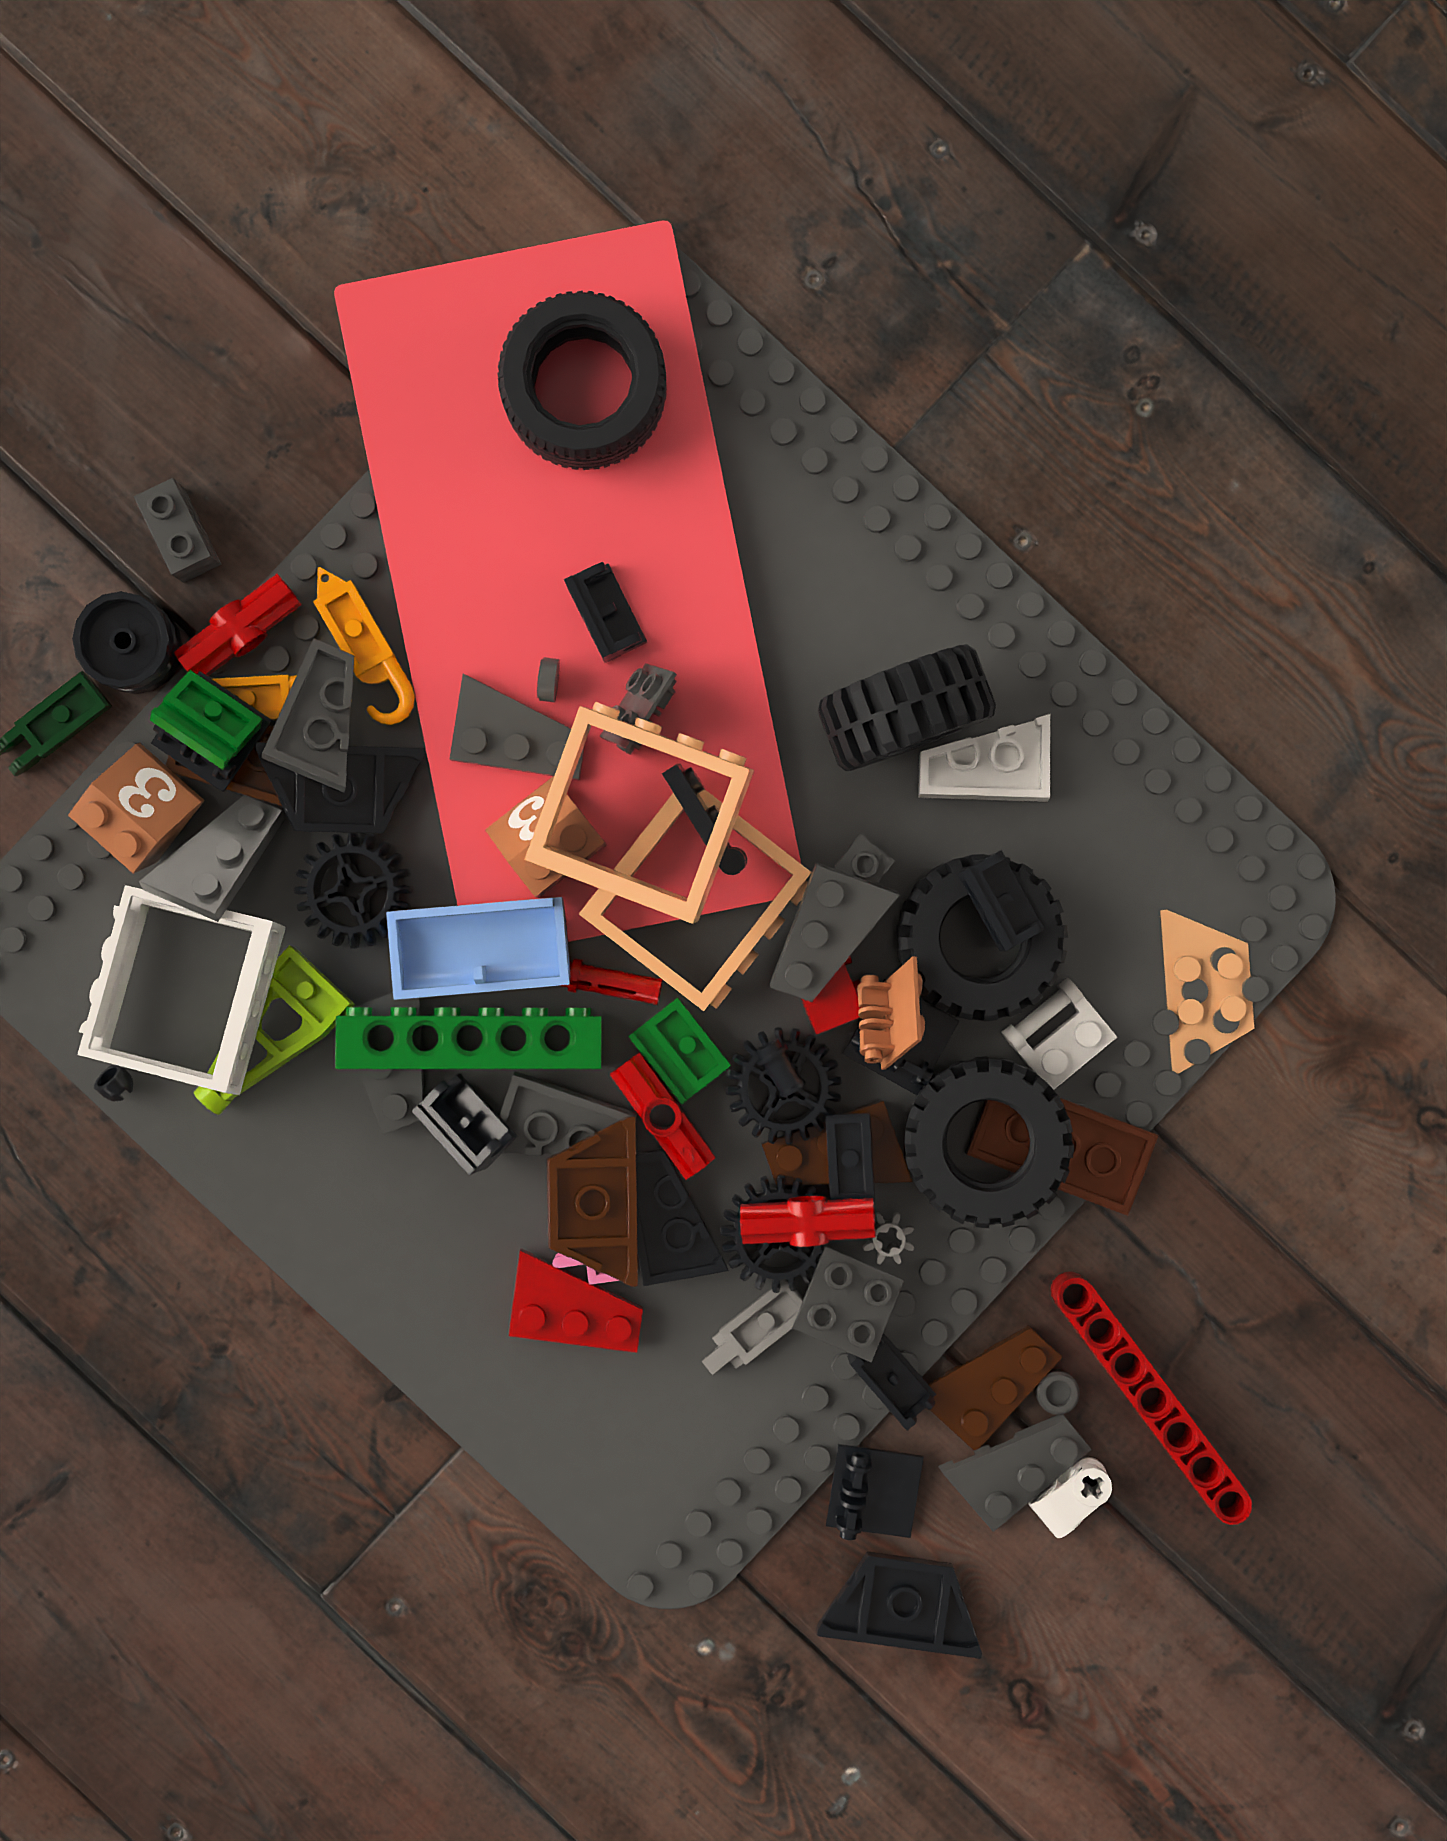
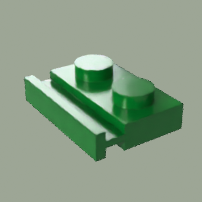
M191 670L163 698V702L151 711L150 715L151 722L222 770L225 769L229 760L233 756L235 757L259 731L263 721L261 717Z
M678 997L628 1036L681 1104L731 1066Z

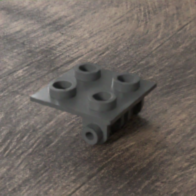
M646 663L642 669L638 668L626 684L628 692L620 705L612 707L620 710L618 719L634 725L637 717L650 721L649 718L652 714L660 717L662 713L656 707L665 709L676 692L673 687L677 682L674 680L677 674ZM603 730L600 735L601 738L617 744L616 746L629 755L632 754L635 748L639 750L642 745L606 730Z
M825 1247L792 1329L825 1342L846 1353L872 1362L904 1280Z

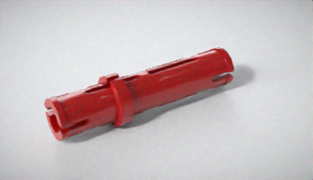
M574 958L573 962H570V985H561V987H567L568 992L576 994L578 990L589 991L658 1006L663 979L583 964L582 959Z

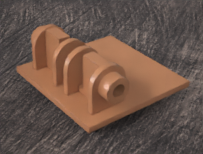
M912 956L886 981L879 982L878 976L866 975L861 978V983L857 986L858 1007H863L858 1010V1016L865 1019L859 1022V1029L861 1030L860 1054L865 1056V1062L867 1063L881 1062L882 1070H886L922 1041L925 1020L920 1015L919 996L922 991L923 982L921 974L918 973L917 957Z

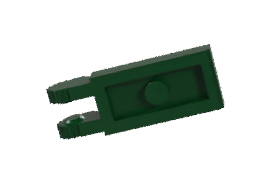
M81 671L14 722L15 727L0 738V755L11 751L25 738L32 747L16 758L8 768L14 777L21 775L36 765L41 758H46L109 710L112 705L86 672Z

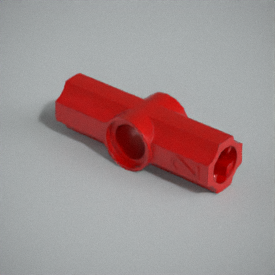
M277 573L243 600H234L219 609L209 620L210 625L180 646L174 654L187 672L191 670L198 674L200 671L206 676H210L234 656L241 657L255 649L266 638L268 630L281 622L290 613L297 610L302 604Z
M640 1052L609 1074L643 1120L646 1129L653 1134L685 1180L698 1173L716 1158L682 1111L679 1103L671 1096ZM659 1104L670 1106L675 1113L674 1122L667 1127L656 1126L650 1118L651 1110Z
M799 1196L789 1198L787 1202L741 1204L740 1228L743 1244L790 1242L792 1246L810 1247L827 1244L829 1240L875 1238L874 1198L827 1200L824 1196Z

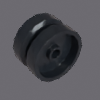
M122 591L103 594L87 604L76 620L72 637L75 657L84 671L101 684L132 694L150 692L168 682L179 667L180 662L174 654L182 646L179 628L168 613L140 595ZM131 643L128 648L124 649L125 644Z

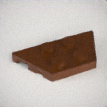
M626 1116L547 1159L548 1247L596 1271L620 1280L631 1287L638 1286L636 1118L634 1116Z

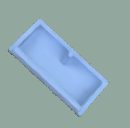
M562 897L386 912L394 1000L570 985L568 936Z

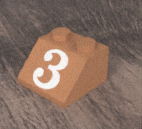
M137 743L90 784L68 816L129 871L135 873L158 862L205 800L141 743Z
M554 777L546 781L485 829L509 865L537 898H540L567 877L524 860ZM566 794L548 845L588 860L607 844Z

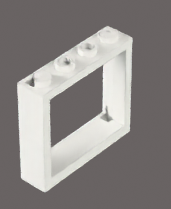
M125 885L120 905H114L113 916L115 923L112 934L105 940L102 947L101 957L104 962L100 976L94 981L90 990L89 998L92 1005L87 1021L81 1025L79 1030L80 1033H83L77 1055L224 1093L240 1095L286 927L273 921L226 910L219 922L146 892L143 889ZM149 907L252 932L213 1075L110 1049Z

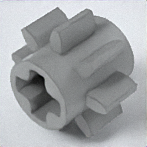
M876 1212V1219L878 1221L875 1225L876 1237L871 1238L872 1241L865 1243L863 1249L864 1251H870L875 1248L878 1251L876 1262L879 1265L884 1261L885 1256L893 1257L897 1264H901L899 1253L903 1249L908 1251L914 1250V1246L907 1242L905 1235L912 1233L914 1228L912 1225H906L902 1228L898 1225L900 1221L899 1212H895L891 1220H884L883 1216ZM890 1227L895 1228L894 1234L899 1239L898 1243H890L887 1249L882 1248V1242L877 1237L878 1233H887Z

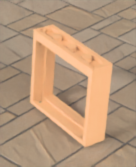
M595 702L593 709L580 706L524 860L692 924L698 922L754 770L744 766L747 758L733 752L721 749L719 756L702 751L704 742L679 733L677 740L662 736L660 735L662 726L637 717L633 725L619 720L620 710L598 702ZM591 725L732 778L688 898L548 845Z
M706 790L699 793L708 808L715 805L720 811L721 801ZM674 793L613 870L631 877L634 876L684 811ZM739 815L733 830L784 868L792 877L702 992L603 916L618 895L599 888L579 913L580 916L703 1011H705L709 1004L717 1009L732 990L726 982L736 970L743 975L759 954L753 950V947L762 936L770 940L785 921L779 914L789 901L796 906L798 905L808 884L806 879L812 873Z

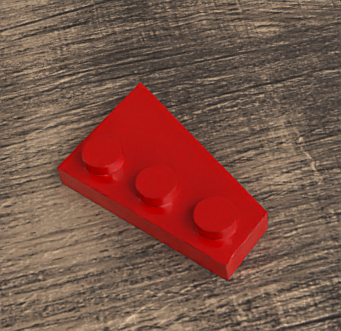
M522 1248L520 1249L509 1329L510 1337L638 1352L643 1313L642 1306L597 1284L589 1285V1282L571 1274L570 1271L564 1268H555L552 1264L536 1257L535 1254Z

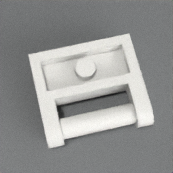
M1068 977L1057 985L1059 990L1015 1027L1010 1024L1001 1032L1027 1066L1044 1079L1053 1090L1117 1038L1115 1033L1086 1000L1079 988ZM1070 1003L1077 1012L1032 1049L1026 1039Z

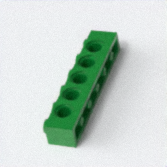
M346 1007V1016H336L335 1069H601V1016H591V1008H565V1016H548V1008H522V1016H504V1008H478V1016H461V1008L454 1007L434 1008V1016H417V1008L391 1007L390 1016H372V1007ZM376 1026H387L393 1032V1044L385 1051H376L369 1044V1033ZM420 1026H431L438 1033V1043L430 1051H420L413 1044V1033ZM464 1026H474L482 1034L481 1045L474 1051H465L457 1044L456 1035ZM508 1026H517L525 1033V1044L518 1051H509L501 1044V1033ZM552 1026H560L568 1033V1044L561 1051H553L545 1044V1033Z

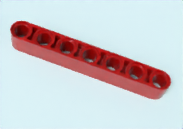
M1064 1272L1059 1274L1051 1285V1296L1055 1304L1210 1510L1223 1523L1236 1525L1244 1522L1252 1510V1500L1247 1491L1094 1287L1078 1273ZM1071 1284H1080L1083 1288L1080 1300L1074 1304L1064 1303V1290ZM1100 1318L1107 1319V1332L1099 1338L1090 1337L1089 1328L1092 1322ZM1124 1353L1133 1354L1134 1363L1129 1370L1125 1372L1115 1370V1362L1120 1355ZM1149 1388H1158L1160 1396L1157 1402L1151 1406H1143L1141 1404L1142 1394ZM1176 1422L1184 1423L1185 1431L1181 1438L1177 1440L1167 1439V1432L1172 1424ZM1202 1457L1211 1458L1210 1467L1205 1473H1193L1194 1463ZM1236 1492V1500L1231 1507L1219 1508L1220 1498L1225 1493Z

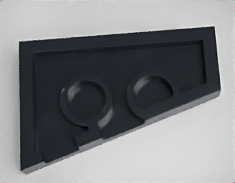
M660 1149L636 1154L637 1253L643 1286L729 1271L666 1152Z

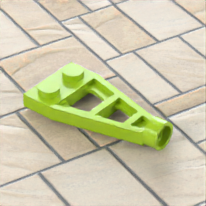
M289 945L277 958L255 1038L267 1050V1056L253 1069L246 1072L241 1093L325 1038L336 1026V1016H345L346 1007H353L355 1005L294 946ZM282 998L301 1016L302 1024L297 1031L285 1039L275 1041L262 1029V1019L272 1001ZM218 1054L207 1072L208 1074L213 1075ZM200 1086L193 1092L195 1097L206 1108L217 1115H220L232 1100L238 1096Z

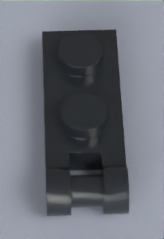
M676 764L663 772L662 775L707 846L720 811L715 805L709 808L706 806L699 794L705 788L693 768L690 767L684 770L681 764ZM728 842L719 867L728 875H736L746 867L747 855L743 849L732 847Z

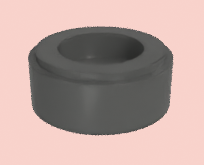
M547 657L541 659L537 683V698H539V701H556L560 659Z
M1051 1369L1035 1387V1396L1044 1410L1052 1414L1061 1415L1068 1413L1076 1406L1080 1390L1076 1380L1068 1372L1061 1369Z

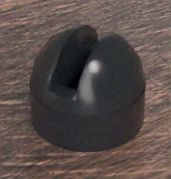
M113 1064L100 1074L95 1081L94 1089L110 1101H123L124 1097L121 1094L125 1090L129 1093L133 1091V1078L123 1066Z

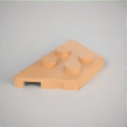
M1160 910L1167 1010L1173 1011L1179 1018L1177 1031L1169 1035L1172 1071L1179 1074L1194 1065L1188 1062L1184 1056V1047L1190 1040H1204L1210 1047L1211 1055L1255 1029L1253 1002L1248 1001L1242 994L1243 982L1251 977L1248 943L1169 910ZM1221 947L1232 949L1236 954L1228 953L1223 955L1218 961V971H1216L1210 962L1212 953ZM1196 979L1204 981L1208 987V996L1205 1001L1200 1003L1194 999L1185 1000L1181 992L1185 982H1192ZM1221 1009L1222 1016L1228 1021L1236 1022L1240 1020L1239 1026L1234 1032L1221 1033L1216 1030L1213 1025V1016L1217 1010Z

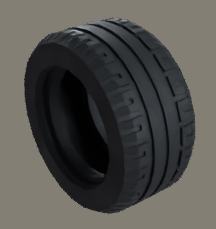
M583 290L577 291V293L569 291L563 295L559 293L555 295L556 297L545 298L546 301H540L536 304V307L528 309L527 313L522 314L519 318V322L512 326L513 330L509 331L507 340L502 345L503 351H500V361L498 362L499 372H497L501 400L510 424L521 441H524L525 445L532 449L535 454L541 455L542 459L549 460L555 465L560 464L564 468L571 467L575 470L583 468V470H589V468L600 469L602 466L605 468L610 466V464H617L621 459L625 460L630 454L637 452L639 446L642 447L645 441L652 436V431H655L657 423L662 417V411H664L667 390L663 353L658 339L655 338V333L650 329L649 324L646 320H642V316L638 312H634L631 306H626L625 302L617 301L610 295L607 297L604 293L594 294L593 291H588L587 293H583ZM590 339L606 343L622 355L632 372L628 396L619 409L598 423L585 425L560 421L547 412L536 397L535 383L539 367L549 353L568 341Z

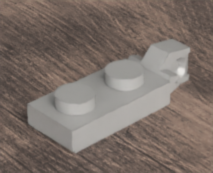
M787 1279L780 1281L781 1288L779 1293H774L772 1288L722 1326L719 1332L712 1337L718 1347L702 1360V1363L712 1375L729 1361L736 1369L743 1363L747 1365L792 1329L804 1298L797 1290L791 1291L789 1289Z

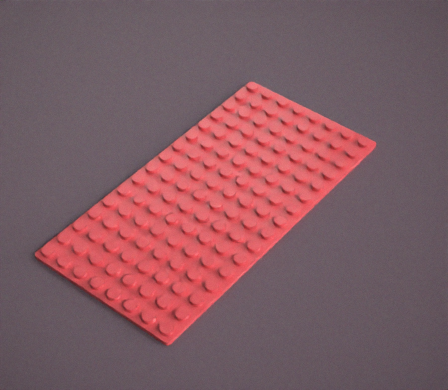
M662 220L337 286L334 296L457 906L562 897L565 907L568 942L605 935L579 915L599 888L567 876L540 898H537L509 865L485 831L491 824L554 776L450 760L463 674L572 729L580 706L593 709L595 702L609 707L619 706L628 692L626 684L629 678L638 668L642 669L645 663L676 673L677 675L674 680L677 682L673 687L676 692L665 709L656 707L662 713L661 716L658 717L652 714L649 720L662 726L660 735L677 740L678 734L681 733L703 741L702 751L719 756L721 749L747 758L744 766L753 769L754 773L738 815L801 864L672 225L668 221ZM583 290V293L593 291L594 294L604 293L607 297L610 295L617 301L621 300L625 302L626 306H631L634 312H638L642 316V320H646L650 329L655 333V338L658 339L663 353L667 389L662 417L658 421L655 431H652V436L645 441V444L642 447L639 446L637 452L630 454L625 460L621 459L617 464L613 463L605 468L602 466L600 469L589 468V470H583V468L575 470L571 467L564 468L560 464L555 465L549 460L542 459L541 455L535 454L532 449L525 445L524 441H521L510 424L503 407L497 372H499L500 351H503L502 345L507 340L509 331L513 330L512 326L519 322L522 314H526L527 310L531 307H536L538 302L546 301L545 298H554L556 294L561 293L563 295L569 291L577 293V291ZM590 339L568 341L551 351L539 367L535 383L536 397L542 407L560 421L576 425L598 423L614 414L627 398L632 381V372L622 355L606 343ZM601 562H604L605 565L609 564L647 640V643L607 663H604L564 582L565 578ZM544 657L560 659L559 682L555 702L539 701V698H537L539 667L541 659ZM591 725L585 742L580 780L572 779L567 795L607 844L588 860L614 869L673 794L672 789L662 775L663 772L676 764H681L684 770L692 767L705 790L722 803L732 778L643 744L639 750L635 748L632 754L629 755L616 746L617 744L601 738L600 735L603 729ZM683 811L633 877L688 898L707 846L685 811ZM732 830L728 842L732 847H739L745 851L747 855L746 867L736 875H728L718 867L701 915L773 901L792 875L739 833ZM617 896L603 914L606 919L622 931L680 920L621 896Z

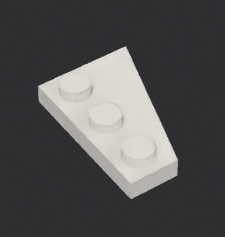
M1050 714L1017 726L1010 725L1000 728L996 732L983 736L969 737L921 751L919 755L918 798L1047 802L1050 799Z

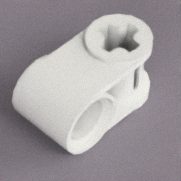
M1082 1457L1033 1498L1028 1505L1056 1538H1062L1072 1532L1084 1518L1108 1500L1112 1492V1482L1099 1460L1093 1457ZM1089 1476L1093 1480L1096 1479L1098 1483L1091 1487L1088 1483L1084 1484L1082 1480L1084 1477Z

